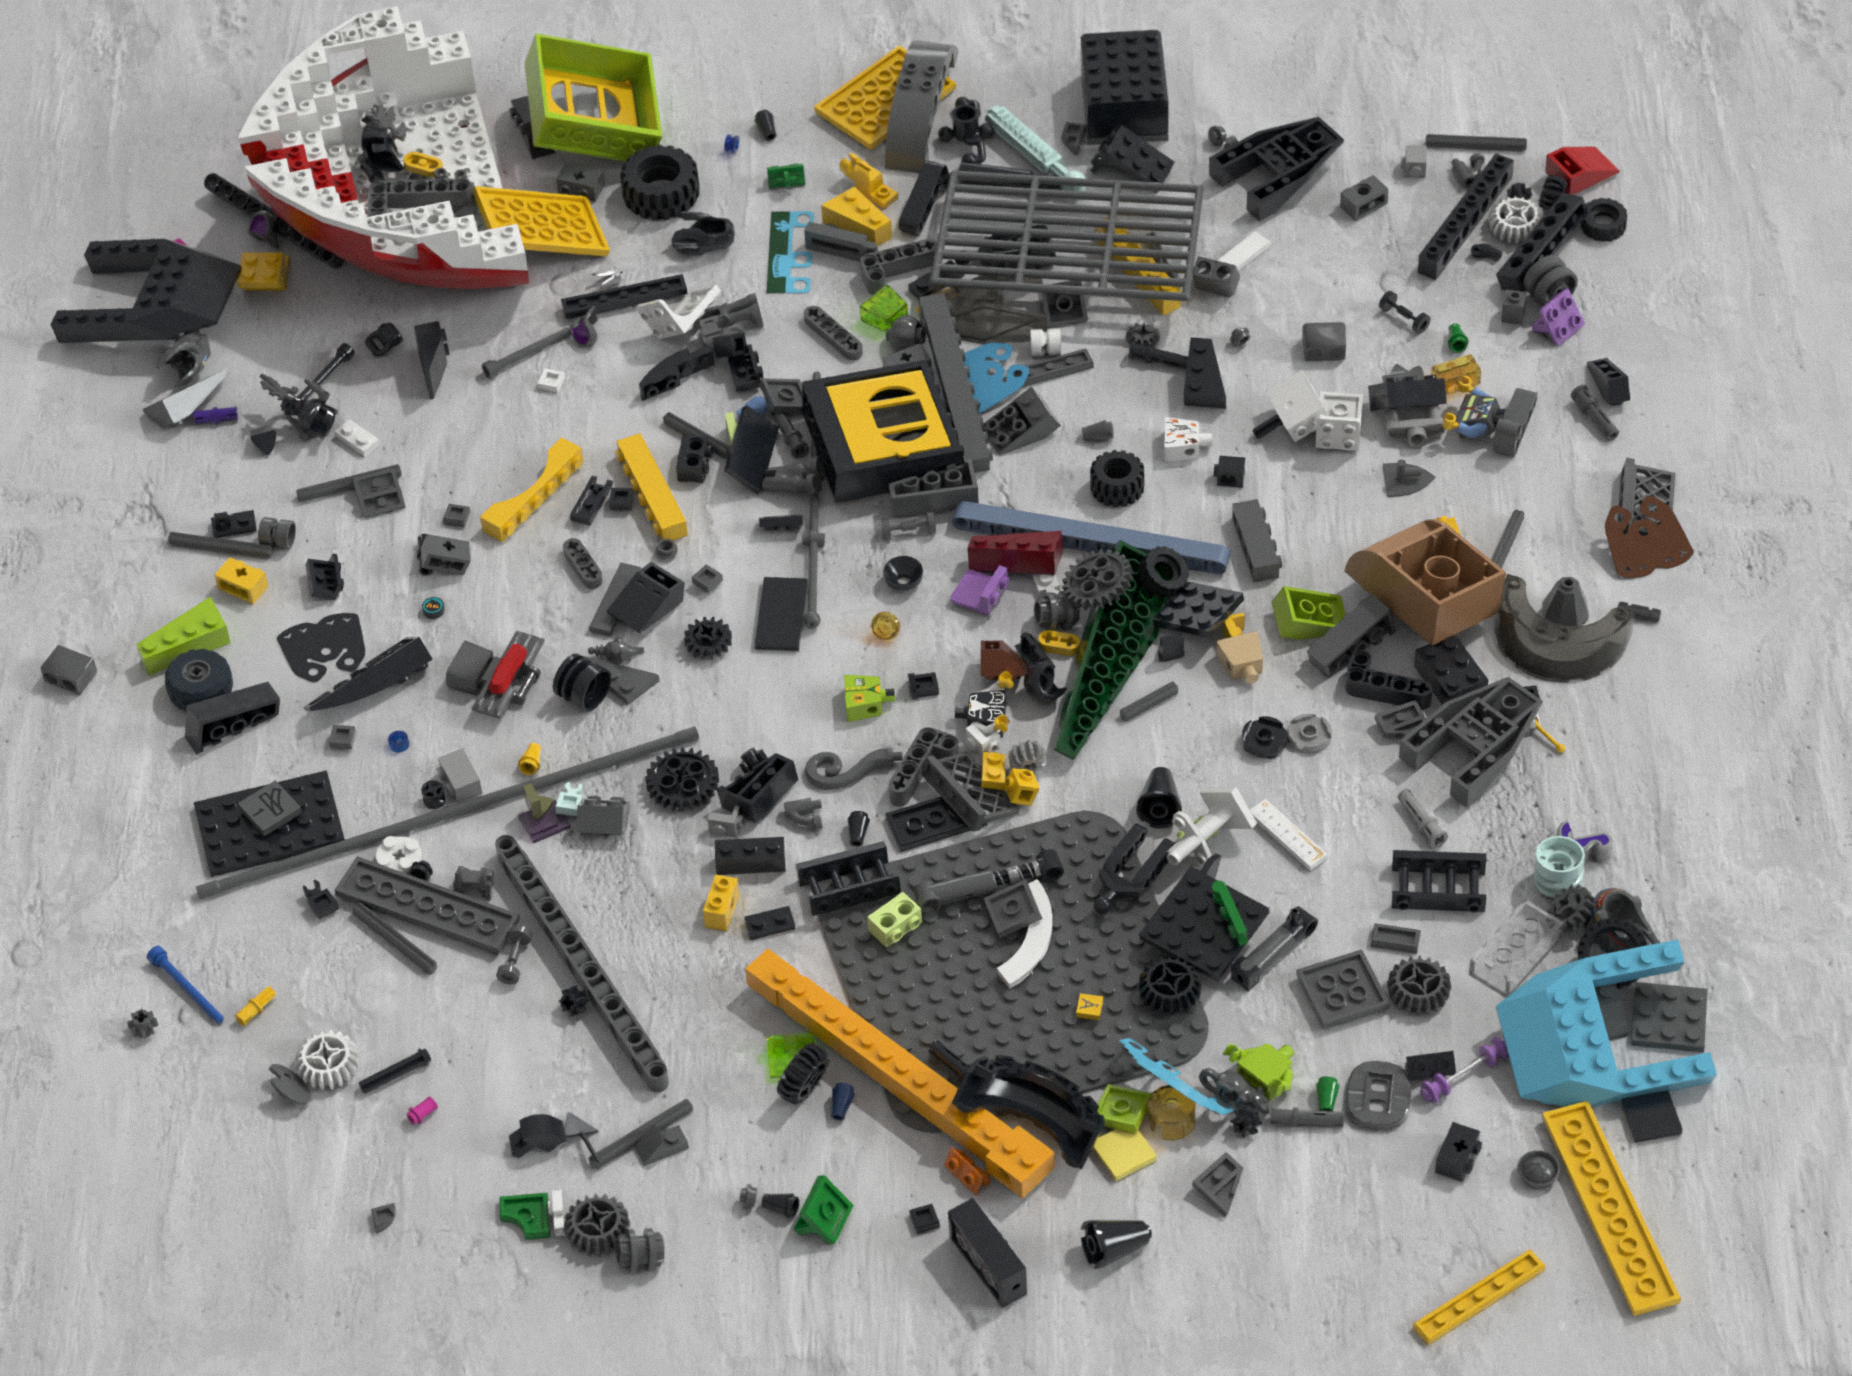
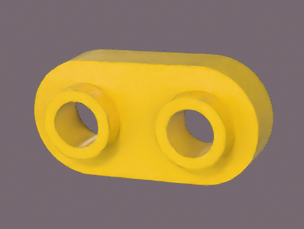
M419 152L407 153L403 159L404 167L407 171L427 177H435L434 171L437 168H443V163L439 158Z

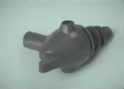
M615 638L614 641L608 642L604 647L601 644L600 647L596 645L595 649L593 647L588 648L589 654L595 653L596 656L600 655L601 658L605 656L609 661L618 665L628 660L635 653L644 652V647H632L623 642L621 638Z

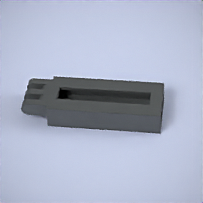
M810 221L804 230L805 246L809 250L859 262L862 256L878 251L877 243L867 241V235Z

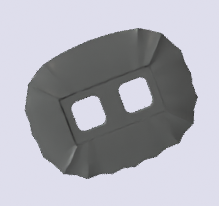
M1368 1061L1355 1067L1350 1074L1345 1093L1346 1113L1349 1115L1351 1122L1358 1123L1362 1128L1370 1127L1388 1130L1392 1127H1399L1407 1119V1114L1410 1110L1412 1090L1411 1080L1409 1081L1407 1072L1401 1066L1385 1061ZM1372 1082H1386L1388 1084L1387 1091H1373L1371 1089ZM1371 1101L1384 1102L1385 1110L1382 1112L1372 1111L1369 1109V1104Z

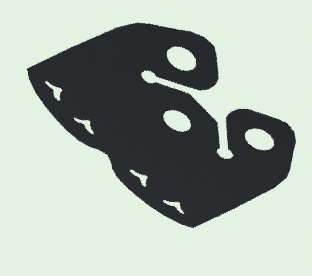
M354 613L329 615L321 619L317 624L301 623L286 629L277 637L282 651L295 674L312 682L319 681L327 669L324 665L307 662L308 658L319 662L336 659L343 649L347 648L348 651L344 652L336 662V665L339 669L352 672L359 667L365 656V644L359 617ZM343 618H347V619L352 618V619H350L348 622H346V620H344ZM332 620H335L332 625L327 624V622H332ZM305 628H308L304 633L302 631H299L300 629L304 630ZM290 633H292L290 638H284L285 636H288ZM323 648L331 649L328 655H323L321 651ZM347 658H353L354 663L352 665H346L345 660ZM312 668L318 669V673L316 675H310L309 670Z

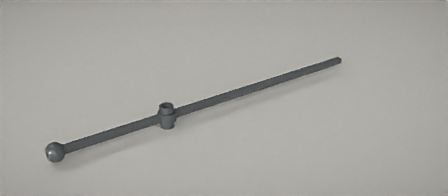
M816 371L813 373V380L821 378L820 372ZM811 439L812 459L813 457H818V455L814 447L813 441ZM819 493L810 494L809 532H803L802 545H809L808 613L805 614L803 620L804 624L811 629L819 626L821 622L820 615L817 613L818 546H824L825 533H819L818 531Z

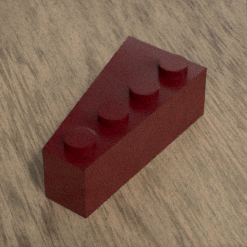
M1062 531L971 537L967 547L968 567L975 571L995 572L1000 565L1006 567L1007 572L1055 575L1063 554Z

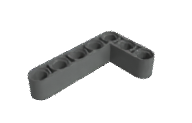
M463 178L375 181L369 186L367 217L389 213V208H415L450 201L451 206H466L472 202L471 184L467 179Z

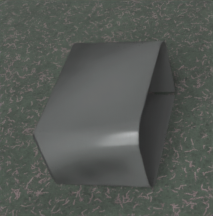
M1198 256L1193 271L1195 288L1227 297L1233 296L1240 280V274L1236 265ZM1202 268L1211 269L1207 274L1198 273ZM1216 271L1231 275L1226 279H1220Z
M1342 322L1304 324L1302 326V344L1305 361L1345 360L1346 325Z
M464 640L447 669V686L477 696L481 689L482 677L494 658L493 651Z
M60 645L56 646L40 667L45 682L78 695L83 692L97 673L94 659L90 662L91 657Z

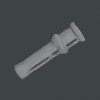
M1410 789L1402 790L1398 794V799L1419 824L1420 833L1426 835L1431 847L1437 848L1442 846L1448 839L1447 832L1441 830L1436 818L1428 815Z

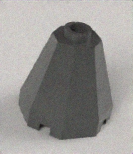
M1562 577L1558 580L1542 602L1544 622L1548 625L1551 623L1557 631H1577L1583 622L1585 624L1589 618L1586 597L1579 581L1573 577Z

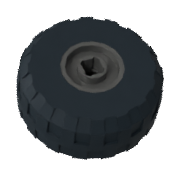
M193 649L178 655L168 665L165 672V686L171 702L179 709L187 711V705L232 692L233 678L230 666L223 656L211 650Z

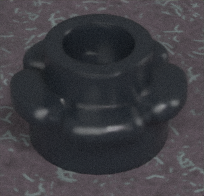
M421 860L412 863V876L426 881L433 874V870L428 862Z

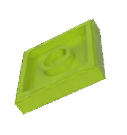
M1108 1084L1098 1103V1113L1104 1115V1126L1137 1133L1153 1101V1093Z

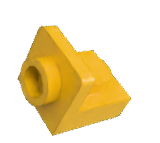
M1244 613L1231 614L1222 624V633L1225 639L1242 635L1241 630L1245 628Z

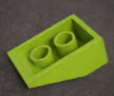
M1283 586L1271 602L1280 637L1303 640L1323 637L1328 629L1335 627L1346 615L1341 595Z

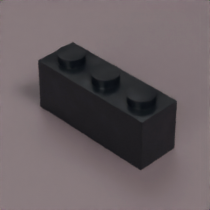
M784 837L715 840L717 875L786 872Z

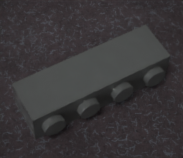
M1258 499L1233 503L1232 520L1253 582L1279 578L1282 559L1280 555L1277 556L1276 554L1277 545L1275 539L1270 537L1271 527L1269 523L1265 522L1266 513L1264 507H1260Z

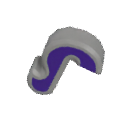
M1568 821L1562 822L1559 825L1556 836L1569 837L1577 841L1583 847L1585 853L1584 862L1592 856H1596V861L1598 862L1605 861L1611 856L1613 838L1609 834L1602 832L1574 838Z

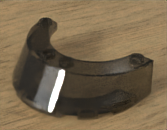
M1507 574L1499 613L1495 617L1494 633L1498 641V647L1505 658L1508 657L1513 661L1515 667L1522 672L1551 682L1569 683V680L1581 678L1585 681L1599 676L1600 672L1608 667L1612 668L1620 660L1632 636L1635 611L1616 607L1611 609L1602 619L1584 626L1555 624L1544 619L1533 610L1527 599L1526 582L1518 576Z

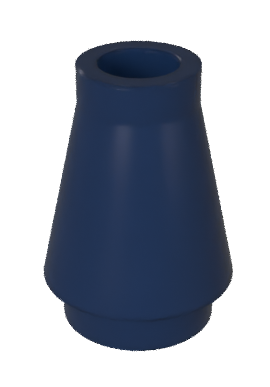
M837 1083L835 1088L832 1089L831 1117L833 1119H845L846 1113L855 1097L853 1086L846 1083Z

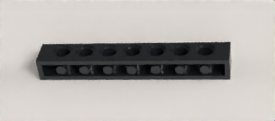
M1497 153L1494 154L1419 254V274L1437 280L1512 179L1513 159Z

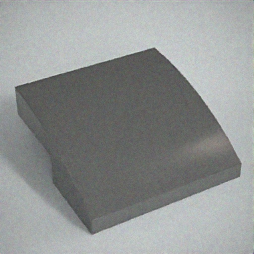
M394 467L352 478L364 518L406 507Z

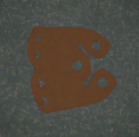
M1654 496L1645 497L1640 505V511L1647 517L1660 520V525L1648 519H1641L1632 522L1627 531L1628 533L1623 534L1622 530L1627 527L1632 518L1630 511L1617 505L1610 509L1605 521V533L1618 575L1627 578L1647 576L1657 566L1666 569L1674 568L1685 563L1693 555L1694 551L1674 512L1666 503ZM1651 503L1655 504L1657 511L1650 512L1648 505ZM1621 513L1624 516V520L1617 522L1614 518L1615 514ZM1641 527H1644L1648 530L1647 536H1641L1639 534V529ZM1681 551L1687 552L1684 553L1682 557H1680ZM1668 556H1669L1671 559H1673V561L1669 560V561L1665 562V560L1667 559ZM1641 564L1648 566L1647 568H1643L1642 570H1640ZM1628 566V568L1631 569L1632 572H1630V571H1628V570H1627V571H1623V570L1626 569V567Z

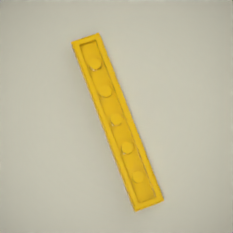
M1529 1249L1413 1323V1329L1427 1345H1430L1544 1272L1546 1266Z

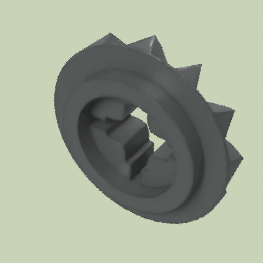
M1145 322L1143 325L1136 323L1134 327L1130 326L1128 332H1126V340L1130 346L1132 340H1136L1140 344L1148 346L1153 344L1155 346L1160 339L1158 328H1154L1153 324L1146 325ZM1141 333H1145L1143 339H1141Z

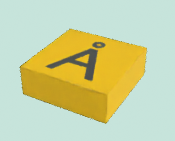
M1080 994L1076 1017L1100 1021L1103 996Z

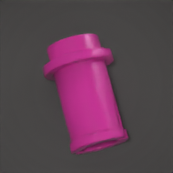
M429 1096L416 1107H410L406 1116L413 1125L421 1124L422 1119L434 1110H437L438 1106L434 1099Z

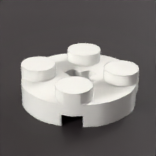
M388 836L383 840V844L379 846L376 852V862L378 864L406 874L411 872L413 862L423 860L418 841L408 837ZM397 855L405 856L401 857L399 860H396L395 856Z

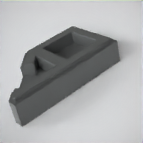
M1066 122L1061 135L1062 142L1074 155H1078L1086 131V124Z

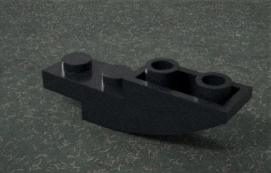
M706 346L691 353L687 348H684L658 363L639 383L641 400L644 401L679 387L681 378L713 366L714 355L712 348Z

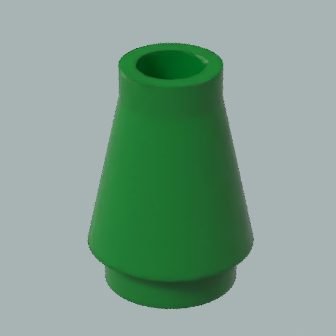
M1453 323L1448 327V347L1455 353H1461L1466 350L1469 340L1462 331L1461 326Z
M1323 1076L1318 1079L1315 1085L1319 1111H1333L1340 1086L1336 1078Z

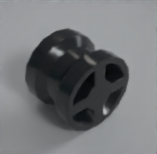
M436 780L427 781L423 784L421 793L424 805L429 809L442 807L446 801L443 784Z

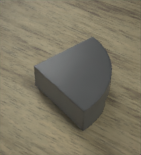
M395 1203L371 1209L377 1233L384 1231L393 1223L396 1216Z

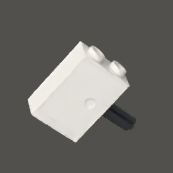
M1300 370L1266 391L1278 414L1255 427L1252 431L1255 437L1260 439L1284 424L1296 442L1309 433L1316 431L1318 416L1330 415L1303 370Z

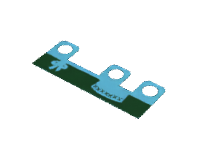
M771 212L767 293H807L810 291V278L790 277L791 267H809L812 264V254L810 252H792L793 227H806L808 224L799 223L797 221L798 216L806 214L810 216V222H814L813 212ZM798 255H805L808 257V261L805 264H798L795 262V258ZM798 280H803L807 283V286L802 290L794 288L793 284Z

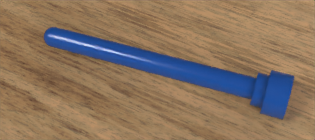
M159 945L153 947L146 956L147 960L153 966L162 967L216 1023H222L224 1017L168 961L167 952Z

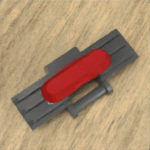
M516 630L501 658L494 656L481 680L482 691L472 706V711L501 719L510 702L524 704L526 694L534 680L541 674L537 667L531 665L543 646L545 638ZM522 676H526L520 689L516 692V689L511 685L514 678L521 679Z

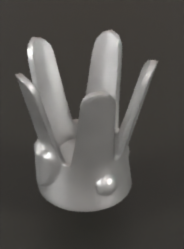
M614 266L606 271L591 273L593 276H605L595 281L594 286L601 285L603 289L600 291L611 285L618 284L622 280L621 274L623 271L619 272L618 268Z

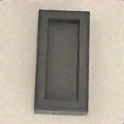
M1374 923L1371 947L1417 954L1421 930Z

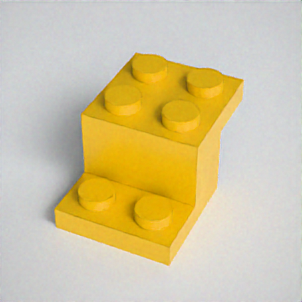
M283 252L242 253L240 263L242 269L238 276V288H244L245 291L286 290L290 266L289 255H284Z

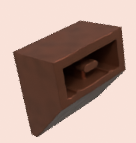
M1003 640L981 641V676H985V679L995 680L1004 671H1008L1013 676L1012 680L1021 679V676H1026L1025 661Z

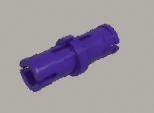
M237 406L220 409L213 407L211 410L194 411L195 424L208 422L218 424L219 421L238 420Z

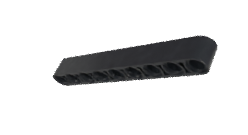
M210 173L206 176L204 186L208 191L251 218L255 213L262 210L271 213L274 217L273 231L334 269H338L344 264L345 260L301 235L278 217L271 207L215 173Z

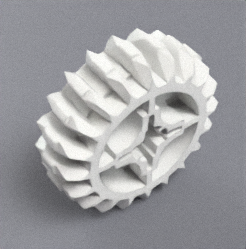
M1507 196L1505 200L1499 199V202L1494 203L1490 209L1488 217L1490 232L1494 233L1495 238L1500 237L1501 242L1507 240L1508 244L1516 242L1518 245L1519 242L1524 241L1543 218L1544 214L1542 208H1539L1538 203H1533L1532 199L1525 200L1524 197L1520 199L1516 196L1510 199Z
M321 1030L318 1036L312 1033V1039L304 1038V1045H299L298 1052L295 1053V1068L298 1076L303 1079L306 1085L311 1084L313 1089L319 1085L322 1090L329 1086L333 1090L336 1084L342 1087L343 1080L350 1082V1075H355L356 1068L359 1067V1053L354 1041H351L348 1035L343 1037L341 1031L334 1034L332 1030L325 1034Z

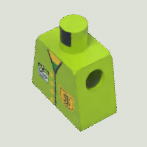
M844 675L847 722L881 716L883 714L882 703L895 702L894 688L881 689L879 677Z

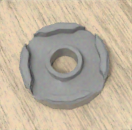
M1301 714L1293 718L1287 728V740L1292 748L1299 752L1307 754L1318 753L1324 750L1331 742V725L1325 718L1316 717V714ZM1313 731L1315 734L1308 736L1304 732Z

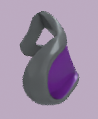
M265 210L255 213L251 218L248 234L255 239L266 240L275 249L279 247L277 234L273 231V215Z
M592 306L585 316L577 318L570 325L569 331L574 341L580 346L590 347L597 341V333L591 323L595 324L598 321L595 306Z

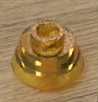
M879 612L871 620L870 627L873 635L882 641L893 640L900 632V622L890 612Z

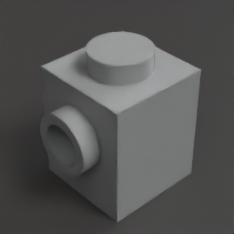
M1406 145L1405 156H1401V168L1405 169V177H1426V145Z

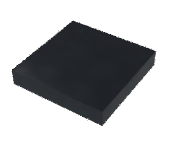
M1669 1090L1622 1099L1621 1104L1635 1143L1682 1134L1683 1129Z

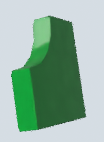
M548 1192L499 1197L500 1221L517 1225L524 1232L526 1240L550 1238Z

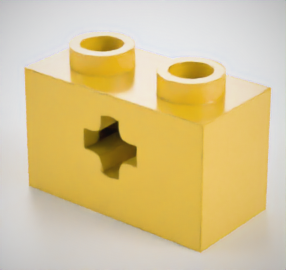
M230 557L214 574L219 590L251 604H254L268 588L265 572Z
M715 874L703 909L704 925L706 928L722 931L728 930L740 895L738 878Z

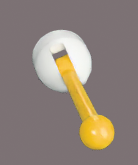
M1537 714L1529 729L1537 728L1556 747L1557 752L1563 753L1565 746L1559 744L1539 725L1540 717Z

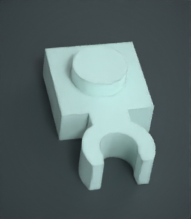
M570 782L566 783L565 792H560L556 804L557 814L577 816V805L583 801L582 784H579L578 788L572 789L570 788Z

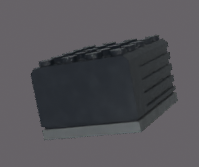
M1158 30L1083 34L1080 37L1081 82L1087 145H1101L1104 140L1108 142L1107 138L1112 130L1117 131L1121 125L1146 142L1168 141L1169 100L1161 32Z

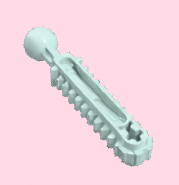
M996 105L987 110L988 114L985 115L986 123L991 124L999 136L1044 175L1053 173L1058 177L1085 178L1081 172L1075 170L1068 171L1063 166V157L1009 112L1006 107ZM1061 185L1062 189L1067 191L1084 192L1086 189L1083 186Z

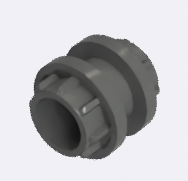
M1060 591L1057 598L1054 597L1052 592H1044L1041 597L1035 600L1034 617L1036 624L1041 628H1045V630L1054 631L1057 624L1061 625L1062 630H1069L1072 625H1076L1079 621L1080 608L1077 609L1075 604H1070L1064 591Z
M645 1228L643 1235L636 1236L634 1229H627L625 1234H620L617 1237L616 1258L617 1264L621 1269L627 1268V1271L632 1273L637 1271V1265H645L648 1272L654 1271L655 1267L661 1266L664 1263V1240L660 1232H653L652 1228Z

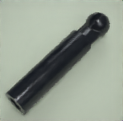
M961 162L959 171L1034 175L1032 170ZM1048 173V174L1044 175V176H1054V177H1058L1057 175H1055V174H1053V173ZM958 179L959 182L999 187L1030 188L1031 184ZM1039 184L1042 189L1058 190L1060 188V185Z

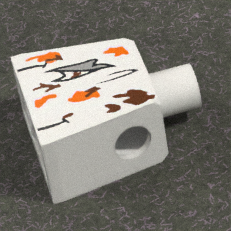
M1165 417V462L1196 459L1199 457V446H1212V433H1199L1198 421Z

